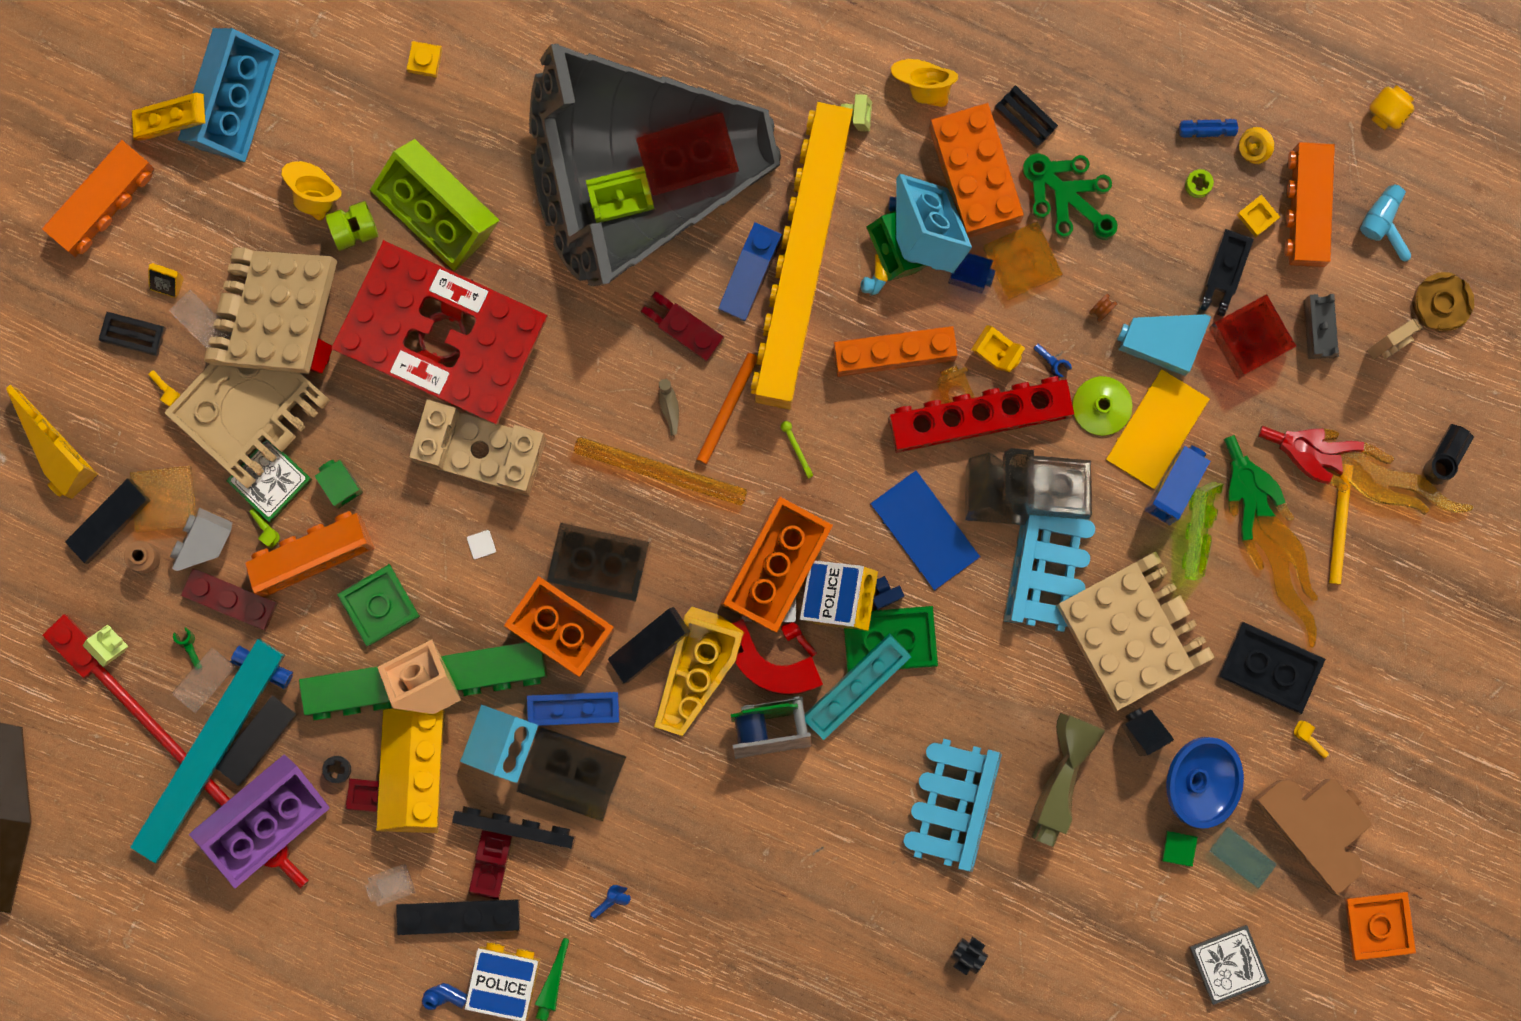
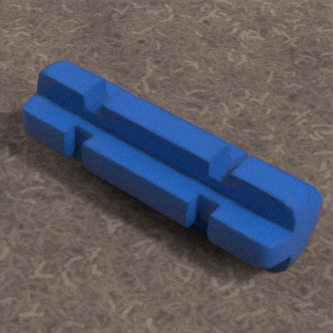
M1221 119L1197 120L1196 123H1193V120H1183L1179 124V134L1182 138H1192L1193 135H1196V137H1220L1221 134H1224V137L1236 136L1238 133V122L1236 119H1225L1224 122H1221Z

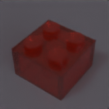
M1267 294L1214 322L1209 327L1211 334L1237 380L1289 353L1296 347L1295 342Z

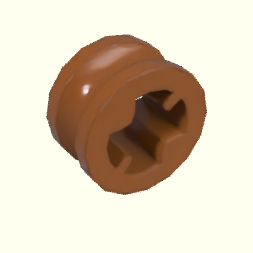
M1108 293L1089 311L1090 315L1095 314L1099 323L1118 304L1116 301H1110Z

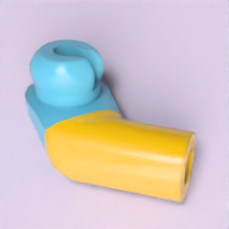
M878 254L875 255V273L873 277H864L860 285L861 291L869 293L871 296L878 294L888 281Z

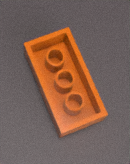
M981 104L931 119L929 125L931 137L947 187L968 238L1020 223L1024 213L989 104Z

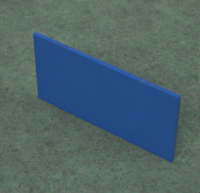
M917 470L870 503L883 520V524H886L917 566L919 572L922 573L934 590L980 558L977 551Z

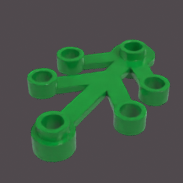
M1032 154L1024 162L1023 173L1029 181L1033 182V215L1038 219H1043L1050 213L1051 206L1045 197L1046 183L1055 191L1057 223L1054 231L1058 237L1067 238L1073 231V224L1069 220V203L1093 224V233L1097 238L1101 240L1112 238L1118 228L1116 219L1108 214L1101 215L1077 194L1084 192L1106 194L1112 187L1111 178L1107 175H1099L1096 179L1062 181L1055 173L1073 172L1077 175H1083L1090 166L1088 158L1078 155L1073 160L1051 161L1044 154ZM1083 161L1085 163V169H1077L1075 167V162ZM1040 163L1044 170L1036 172L1033 169V165ZM1099 180H1105L1108 184V188H1099L1097 182ZM1039 204L1044 205L1047 212L1044 214L1038 213L1036 206ZM1108 221L1111 224V229L1108 231L1103 230L1101 222ZM1059 225H1068L1069 232H1060Z

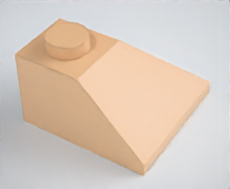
M432 639L377 667L390 703L395 709L435 714L461 700L454 681Z

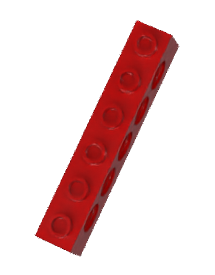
M1058 376L1042 379L1040 385L1030 386L1029 382L1018 383L1011 386L1012 390L1000 392V388L982 391L983 396L971 398L970 394L958 395L953 397V402L942 404L941 400H933L923 403L924 408L912 410V406L895 408V414H890L888 418L895 452L900 453L1070 419L1074 415L1067 379L1059 381ZM1042 395L1047 401V406L1043 409L1035 408L1031 402L1032 396ZM1007 400L1013 401L1017 405V413L1014 415L1006 414L1002 409V403ZM977 406L984 407L988 411V418L984 421L975 419L972 413L973 408ZM947 412L955 413L959 418V424L954 427L947 426L943 421V415ZM917 418L926 419L930 424V429L927 432H918L914 428V420Z

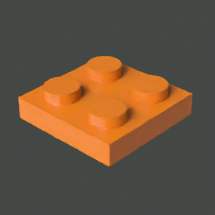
M1408 892L1345 898L1353 960L1416 953Z

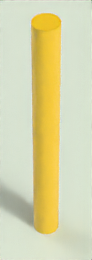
M1342 464L1343 474L1339 475L1329 584L1341 585L1353 468L1352 465Z

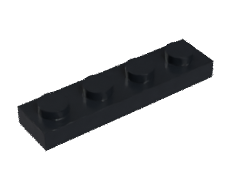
M463 806L462 811H454L452 823L560 847L574 848L576 836L569 835L570 829L552 826V830L549 831L540 829V822L523 819L522 824L510 822L511 816L493 812L492 818L480 816V809Z
M519 899L396 904L397 935L520 930Z

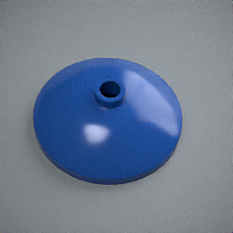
M1200 737L1184 745L1174 757L1166 781L1169 805L1177 818L1189 826L1202 829L1217 826L1225 821L1237 807L1242 795L1244 772L1241 760L1231 745L1218 738Z

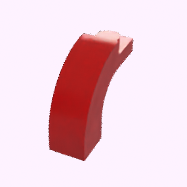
M744 619L732 623L744 632L740 645L743 652L737 655L735 663L742 674L753 684L766 691L783 695L805 693L823 686L812 656L791 665L781 666L772 664L762 658L757 652Z

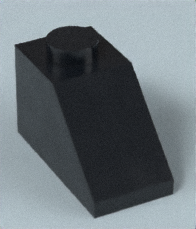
M1140 707L1125 716L1127 722L1121 725L1139 756H1148L1174 741L1172 735L1152 709L1143 712Z

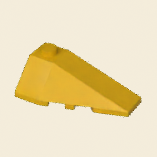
M9 385L6 388L7 393L42 471L50 480L47 484L48 487L58 497L64 495L73 499L98 473L18 388Z
M691 607L684 617L683 621L691 632L677 643L654 725L655 728L680 736L685 734L735 663L744 634L741 629L721 615Z

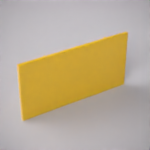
M1161 369L1122 434L1117 438V442L1106 460L1152 489H1155L1210 398Z

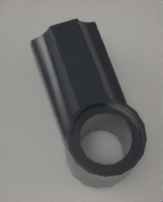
M1449 425L1433 456L1424 466L1423 473L1428 482L1440 485L1457 474L1458 465L1474 438L1469 430L1462 426ZM1436 462L1445 466V476L1437 473L1435 469Z

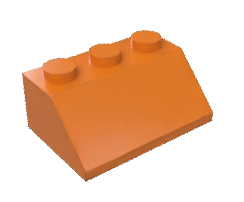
M539 576L504 625L505 628L579 678L595 660L614 633V626Z

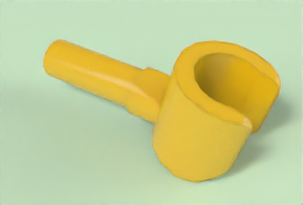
M152 370L148 375L164 391L159 400L171 406L181 394L169 387Z
M1300 720L1294 729V736L1311 745L1323 759L1326 758L1329 753L1316 739L1311 737L1315 727L1306 721Z

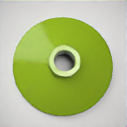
M1098 376L1085 381L1077 389L1073 398L1072 405L1077 423L1085 431L1094 435L1107 436L1120 431L1127 424L1132 414V399L1129 391L1121 382L1111 377ZM1099 400H1107L1109 408L1106 410L1101 409L1098 405Z

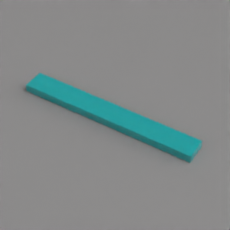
M257 639L130 846L131 849L155 864L160 861L282 662L285 654L261 639Z

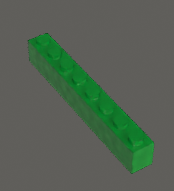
M527 642L441 656L457 691H463V696L481 694V688L493 686V691L511 689V683L522 681L523 687L541 684V678L547 677L544 653ZM377 667L299 679L303 712L305 716H313V721L330 719L331 713L343 711V716L360 714L361 708L373 706V711L391 709V703Z

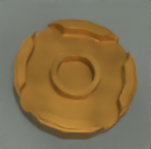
M1450 272L1436 273L1424 279L1417 287L1413 297L1414 311L1418 320L1427 328L1437 332H1450L1463 326L1470 318L1475 306L1474 294L1470 285Z

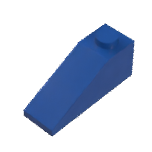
M754 222L718 310L746 321L782 242L781 233Z

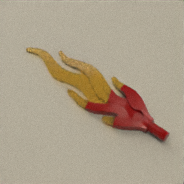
M1262 425L1258 433V437L1279 444V449L1286 453L1306 476L1320 483L1335 487L1341 492H1346L1349 489L1348 485L1340 477L1328 472L1323 467L1332 469L1343 476L1360 493L1378 503L1414 508L1423 515L1429 512V508L1420 499L1393 492L1388 488L1397 487L1413 491L1445 511L1461 513L1474 509L1473 505L1456 503L1447 499L1421 475L1391 470L1375 463L1366 455L1386 464H1391L1394 461L1393 456L1383 452L1376 446L1360 441L1325 442L1337 439L1339 437V432L1315 428L1281 433Z

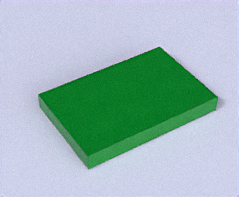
M933 606L875 610L871 612L869 631L844 628L847 673L889 633L911 655V658L898 670L938 667Z

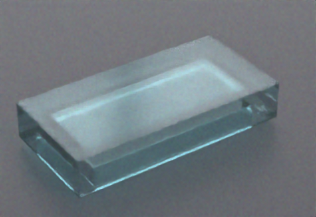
M1229 827L1225 828L1209 850L1210 853L1258 889L1277 865Z

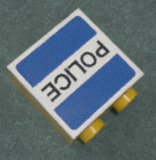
M814 561L807 574L800 620L819 625L869 631L878 571L858 565Z
M487 942L486 947L481 946L477 950L465 1009L518 1021H527L541 959L534 958L535 952L517 949L515 954L505 952L504 945Z

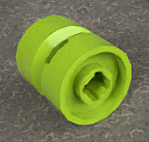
M366 201L349 206L348 212L340 209L326 214L330 232L339 251L355 246L356 240L364 243L379 237ZM357 219L360 230L354 232L350 220Z

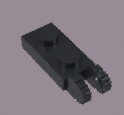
M1227 229L1224 230L1205 285L1207 288L1200 309L1206 311L1210 307L1214 290L1225 293L1218 306L1217 315L1225 316L1231 298L1236 293L1254 240L1253 238Z

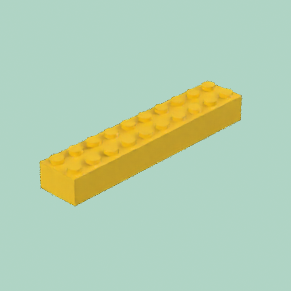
M817 102L816 111H809L806 135H810V139L803 140L800 154V163L804 164V168H797L794 192H798V196L791 197L788 221H792L791 227L785 225L781 249L786 250L785 256L779 255L775 278H779L780 281L779 285L773 284L769 300V307L774 308L773 314H766L763 336H767V342L760 343L757 365H761L760 373L754 372L751 384V394H755V403L791 410L851 125L853 109Z

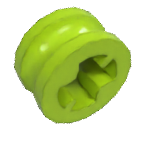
M1194 170L1185 181L1187 193L1194 198L1205 197L1213 188V177L1206 170ZM1198 177H1202L1203 184L1207 185V188L1202 187L1200 191L1196 190V184L1192 183V179L1196 181Z

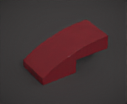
M482 830L469 894L499 900L512 836Z

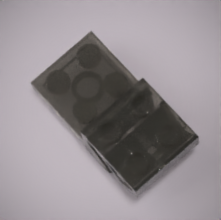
M1019 448L1005 450L1003 461L990 452L969 458L966 465L965 520L1025 525L1029 515L1090 520L1092 515L1091 460L1034 456V450Z

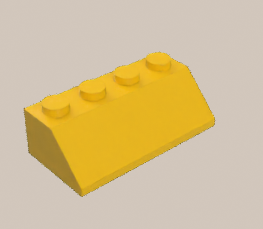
M395 708L383 710L376 831L438 833L444 709L435 714Z

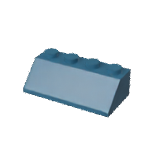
M213 28L193 93L204 94L205 124L181 130L178 140L208 153L245 162L280 51L233 28Z

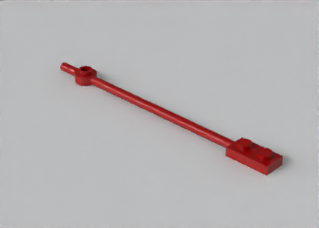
M63 614L42 636L83 678L87 679L93 673L181 765L187 753L83 647L84 642L89 637L68 615ZM210 778L204 790L222 807L230 798ZM287 844L274 858L269 859L264 865L267 867L279 866L301 889L309 880L288 859L289 847Z

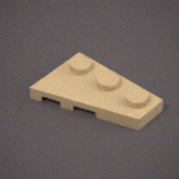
M1417 318L1412 319L1367 349L1373 360L1380 355L1387 359L1414 341L1412 335L1423 329Z

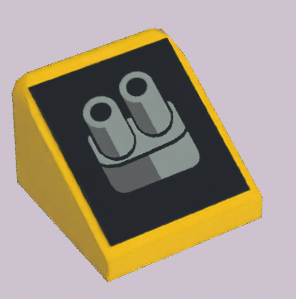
M154 263L149 264V288L152 291L176 298L184 280L183 276L178 271Z

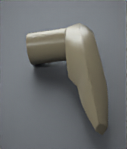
M662 379L659 382V402L661 410L668 421L671 435H676L679 423L678 401L671 382L668 379Z

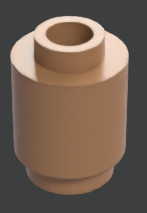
M134 541L125 549L124 560L126 565L132 570L140 573H150L158 567L160 553L152 544L144 541ZM143 551L144 557L141 561H138V556Z

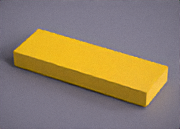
M196 92L132 110L133 139L143 141L205 124L204 94Z

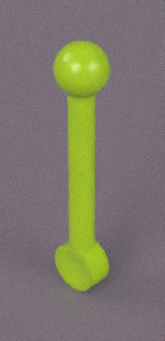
M783 421L780 428L783 432H786L809 479L813 477V473L791 431L792 424L789 421Z

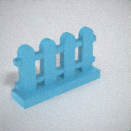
M1033 501L1024 503L1004 621L1023 623L1025 618L1027 619L1026 625L1035 626L1036 621L1055 624V631L1065 632V626H1068L1056 605L1039 602L1040 594L1043 591L1061 595V603L1085 590V584L1079 579H1074L1075 568H1083L1090 563L1089 553L1079 549L1081 538H1090L1094 535L1095 525L1093 522L1084 519L1085 513L1076 512L1075 517L1055 514V507L1047 506L1046 511H1042V503ZM1042 530L1041 540L1038 541V532ZM1051 532L1071 536L1070 547L1049 543ZM1034 559L1037 560L1035 571L1032 570ZM1046 562L1066 565L1065 577L1044 573ZM1032 589L1030 600H1027L1028 590Z
M943 738L942 744L932 743L927 747V757L937 762L935 774L926 772L919 778L920 787L930 793L927 803L917 802L912 806V816L922 821L920 833L912 831L905 835L904 844L908 849L915 851L914 857L922 859L923 853L945 858L944 865L952 867L953 861L960 862L958 869L973 872L1002 754L988 750L987 755L980 754L982 748L973 746L972 752L950 747L951 740ZM945 765L966 769L965 782L943 776ZM975 772L982 774L979 785L973 784ZM938 794L960 799L958 810L935 806ZM968 802L974 803L972 815L965 813ZM930 824L951 828L950 841L929 836ZM961 831L967 833L964 844L958 843Z

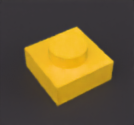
M412 41L407 72L437 78L442 47Z
M1262 194L1237 214L1255 238L1280 218Z

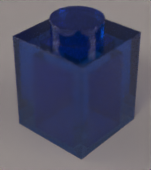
M968 253L954 273H951L948 284L982 294L985 286L991 287L996 270L990 269L993 260Z

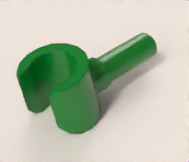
M184 627L188 634L187 639L181 642L178 634L174 632L173 640L185 648L195 670H197L202 665L193 646L195 635Z

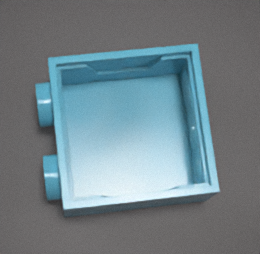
M481 704L460 762L517 783L538 725ZM523 726L526 729L527 735L521 743V752L516 757L515 768L511 772L506 773L503 769L504 760L508 757L509 747L514 742L515 731Z

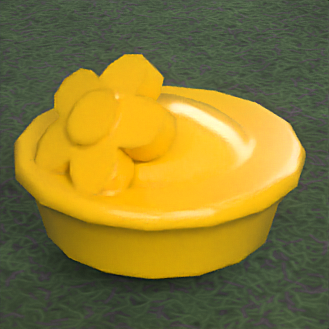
M1252 127L1242 134L1239 141V150L1246 161L1260 164L1272 156L1274 140L1267 130L1261 127Z

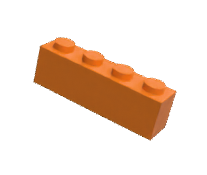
M121 140L45 224L42 230L76 258L79 253L83 254L91 247L92 239L99 231L103 232L110 226L113 220L111 217L119 209L122 210L128 206L133 198L131 195L136 189L144 187L150 181L154 168L127 143Z
M1299 142L1293 151L1289 152L1288 168L1293 169L1292 180H1289L1287 185V198H1291V209H1288L1286 213V227H1290V239H1286L1285 256L1289 257V265L1325 267L1331 262L1335 144Z
M954 326L834 342L833 345L837 377L952 362L958 356Z

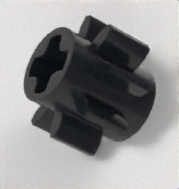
M973 936L969 942L962 938L950 956L956 961L953 967L964 975H967L969 970L977 974L988 957V954L982 951L986 945Z

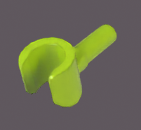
M253 508L249 513L263 530L258 539L272 549L279 541L280 535Z

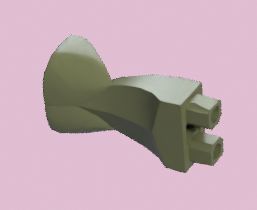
M1062 713L1058 717L1056 728L1064 757L1046 782L1031 818L1037 822L1031 837L1051 847H1054L1059 832L1067 834L1072 822V798L1079 767L1095 749L1105 733V730Z

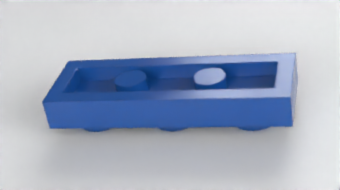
M619 692L527 696L528 722L538 726L620 723Z

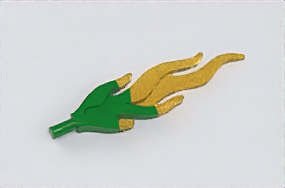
M1235 435L1224 439L1232 458V462H1230L1231 476L1228 486L1229 511L1232 516H1237L1239 503L1242 500L1241 536L1244 547L1258 570L1264 569V563L1255 547V543L1257 542L1263 549L1272 568L1277 596L1303 621L1307 630L1309 647L1312 648L1316 644L1317 635L1314 616L1296 593L1289 572V562H1291L1296 569L1303 593L1312 601H1317L1318 596L1310 584L1306 553L1295 534L1270 509L1267 496L1273 501L1279 513L1287 521L1294 520V516L1288 509L1278 483L1267 472L1249 460L1248 456H1243Z

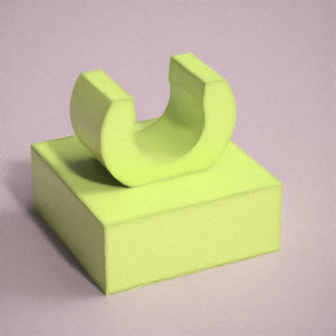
M855 94L854 104H841V107L853 109L851 121H853L858 131H870L872 101L868 95Z
M106 625L86 639L83 647L102 667H105L123 654L128 645L109 625Z

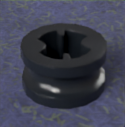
M332 756L324 762L322 773L329 782L342 783L349 778L351 765L342 756ZM340 761L343 763L340 767H345L344 774H338L337 778L331 776L333 772H329L330 765H336V762Z

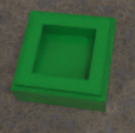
M1166 831L1161 861L1193 867L1198 837Z

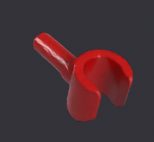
M789 622L781 626L787 642L797 638L799 644L810 656L813 657L817 654L795 622Z

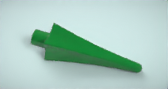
M568 938L562 940L552 969L534 1004L539 1006L536 1015L537 1019L548 1021L550 1011H556L562 968L569 944Z

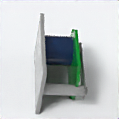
M798 696L788 700L745 705L741 707V712L730 714L731 721L735 722L738 744L733 745L735 759L811 747V733H807L802 702L803 697L800 698ZM794 714L797 735L768 740L765 719Z

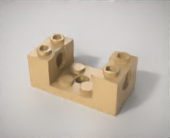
M427 400L409 458L420 465L530 496L547 439L543 433L517 425H514L513 428L500 424L495 425L486 420L462 414L455 407ZM479 442L486 443L489 447L487 456L481 459L475 458L472 454L473 446Z

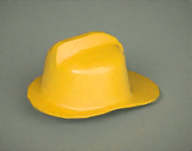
M918 59L900 60L891 66V74L901 82L908 84L914 100L923 104L945 107L948 103L951 85L958 80V74L955 71Z
M302 161L290 162L282 168L281 176L292 190L295 207L303 213L312 215L318 221L323 220L325 214L332 208L334 201L341 197L342 191L333 183L323 170L311 163Z

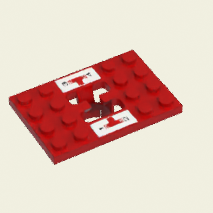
M383 240L331 349L497 425L548 319V315ZM432 298L442 303L441 312L434 313L429 317H424L420 314L426 299ZM463 313L474 317L476 320L469 334H467V330L463 325ZM442 319H449L450 322L455 321L459 324L461 333L450 329L445 343L454 346L456 351L446 356H437V353H430L425 347V334H429L433 330L434 323ZM414 330L418 332L419 344L423 349L418 353L405 347V341L409 333ZM458 359L453 367H447L441 364L446 362H453L454 360Z

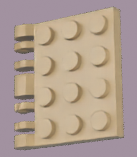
M233 248L230 259L233 264H229L228 272L235 276L246 277L245 284L237 281L224 282L223 289L235 294H221L216 315L225 319L214 320L213 327L219 331L232 332L231 339L210 337L208 344L214 348H207L204 361L219 366L309 374L337 260L332 256Z
M209 364L165 411V414L248 489L256 479L241 467L240 464L244 462L259 476L264 472L262 466L249 458L248 455L257 448L267 460L274 462L277 458L261 441L266 438L283 452L296 438L280 422L283 417L291 422L299 431H302L305 428L303 422L289 412L296 403L303 408L305 413L314 418L318 412L303 400L302 397L306 394L321 409L330 400L301 373Z
M1157 552L1144 557L1056 605L1114 711L1122 709L1215 658L1209 647L1188 657L1187 652L1206 643L1203 636L1191 640L1185 646H1182L1177 636L1187 633L1197 626L1194 620L1173 630L1172 623L1191 614L1181 595L1162 605L1158 603L1157 600L1177 589L1174 583L1162 587L1160 591L1153 594L1148 583L1165 576L1168 573L1165 566L1146 577L1142 574V572L1162 562Z

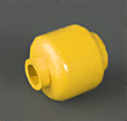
M1397 85L1394 88L1384 87L1369 106L1370 111L1374 114L1371 120L1384 131L1388 126L1395 130L1400 129L1415 110L1412 104L1414 98Z

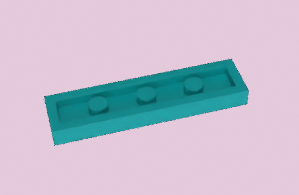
M889 633L804 714L806 723L825 740L911 658V655Z

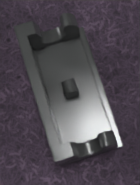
M1318 294L1309 295L1303 300L1308 359L1339 357L1335 295L1329 294L1326 297H1319Z

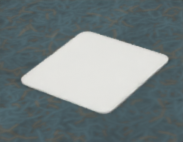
M489 530L467 537L474 559L496 552Z

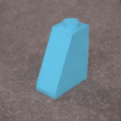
M1203 314L1133 318L1129 325H1122L1117 338L1118 341L1122 342L1119 350L1186 376L1192 368L1211 316Z

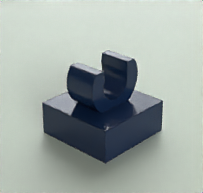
M885 576L877 579L876 590L879 595L875 596L873 600L875 610L886 607L905 597L900 585L891 589Z

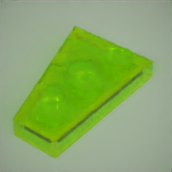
M1210 482L1195 489V493H1193L1189 500V510L1192 511L1191 522L1187 525L1185 538L1189 540L1188 552L1184 553L1182 559V569L1185 570L1184 579L1198 580L1205 576L1212 543V536L1208 534V529L1212 528L1214 520L1216 521L1218 509H1215L1214 500L1216 493L1222 494L1224 483Z

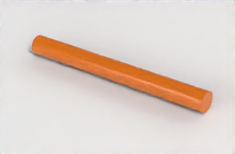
M747 353L699 452L697 461L707 465L757 362L756 355Z

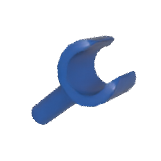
M1040 344L1034 347V350L1051 365V373L1054 376H1058V378L1064 377L1057 370L1060 363L1068 370L1072 369L1069 361L1064 359L1057 360Z
M619 885L610 886L607 892V899L590 913L591 916L596 919L614 904L627 905L631 899L630 895L623 894L627 888Z

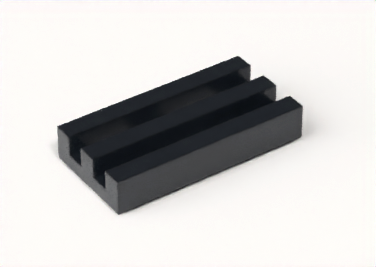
M1016 85L994 107L1036 149L1058 127ZM1015 96L1023 105H1025L1043 124H1045L1048 127V129L1045 130L1027 111H1025L1013 99V97ZM1008 103L1041 136L1037 138L1004 106Z
M106 312L98 340L158 357L159 347L163 341L162 336L165 334L166 328L161 325ZM111 320L156 331L155 337L110 325ZM108 331L153 343L152 348L107 336Z

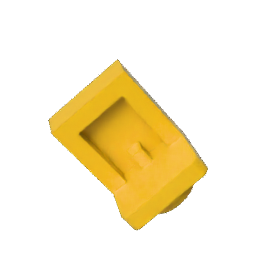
M986 325L971 348V351L992 367L1005 372H1011L1012 369L1018 366L1022 359V353L1025 350L1024 346L1013 343L993 326Z

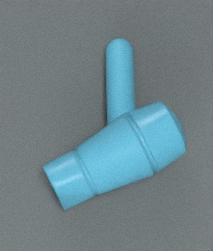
M1394 184L1385 189L1367 212L1360 231L1367 238L1380 241L1386 234L1399 258L1406 262L1410 260L1411 253L1393 223L1406 191L1399 185Z

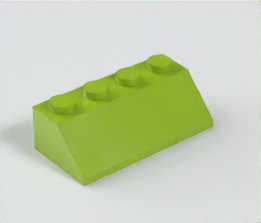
M416 139L393 151L370 189L453 271L457 270L488 239L500 221Z

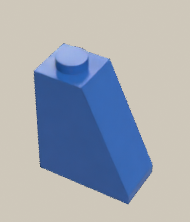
M1193 445L1189 448L1183 446L1144 511L1169 526L1178 521L1211 462L1205 458L1206 453Z

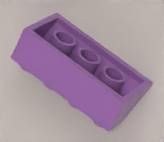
M282 755L189 833V836L229 883L236 888L330 809V807L297 765L286 755Z

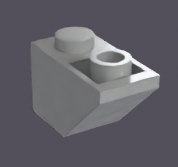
M201 508L198 509L195 516L190 514L182 530L187 532L183 542L177 540L170 555L174 559L172 569L179 571L219 557L231 532L233 522Z

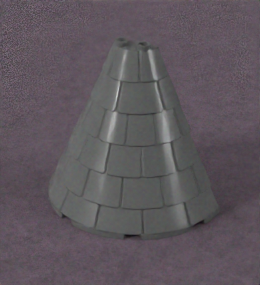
M551 44L540 59L541 65L545 67L543 73H538L534 76L529 113V133L534 139L537 138L535 153L531 154L536 192L546 226H554L556 233L553 245L571 274L579 281L588 280L589 286L609 284L629 267L638 264L686 228L695 225L718 206L724 205L746 187L756 183L780 166L781 153L775 142L774 121L770 117L768 109L731 99L700 87L695 88L664 76L657 77L590 53L585 55L559 44ZM644 166L655 209L596 223L586 180Z

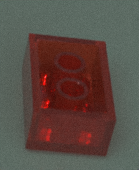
M722 110L635 136L652 196L739 171Z

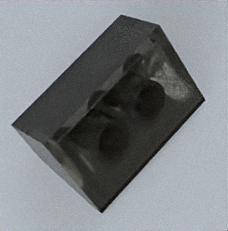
M560 522L547 582L636 602L647 564L651 541Z
M541 727L523 766L517 792L603 822L627 756Z

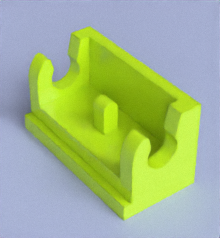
M644 166L586 180L596 223L655 209Z

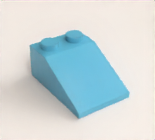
M899 173L896 178V240L903 258L911 263H920L930 266L935 270L954 273L971 250L972 245L949 189Z

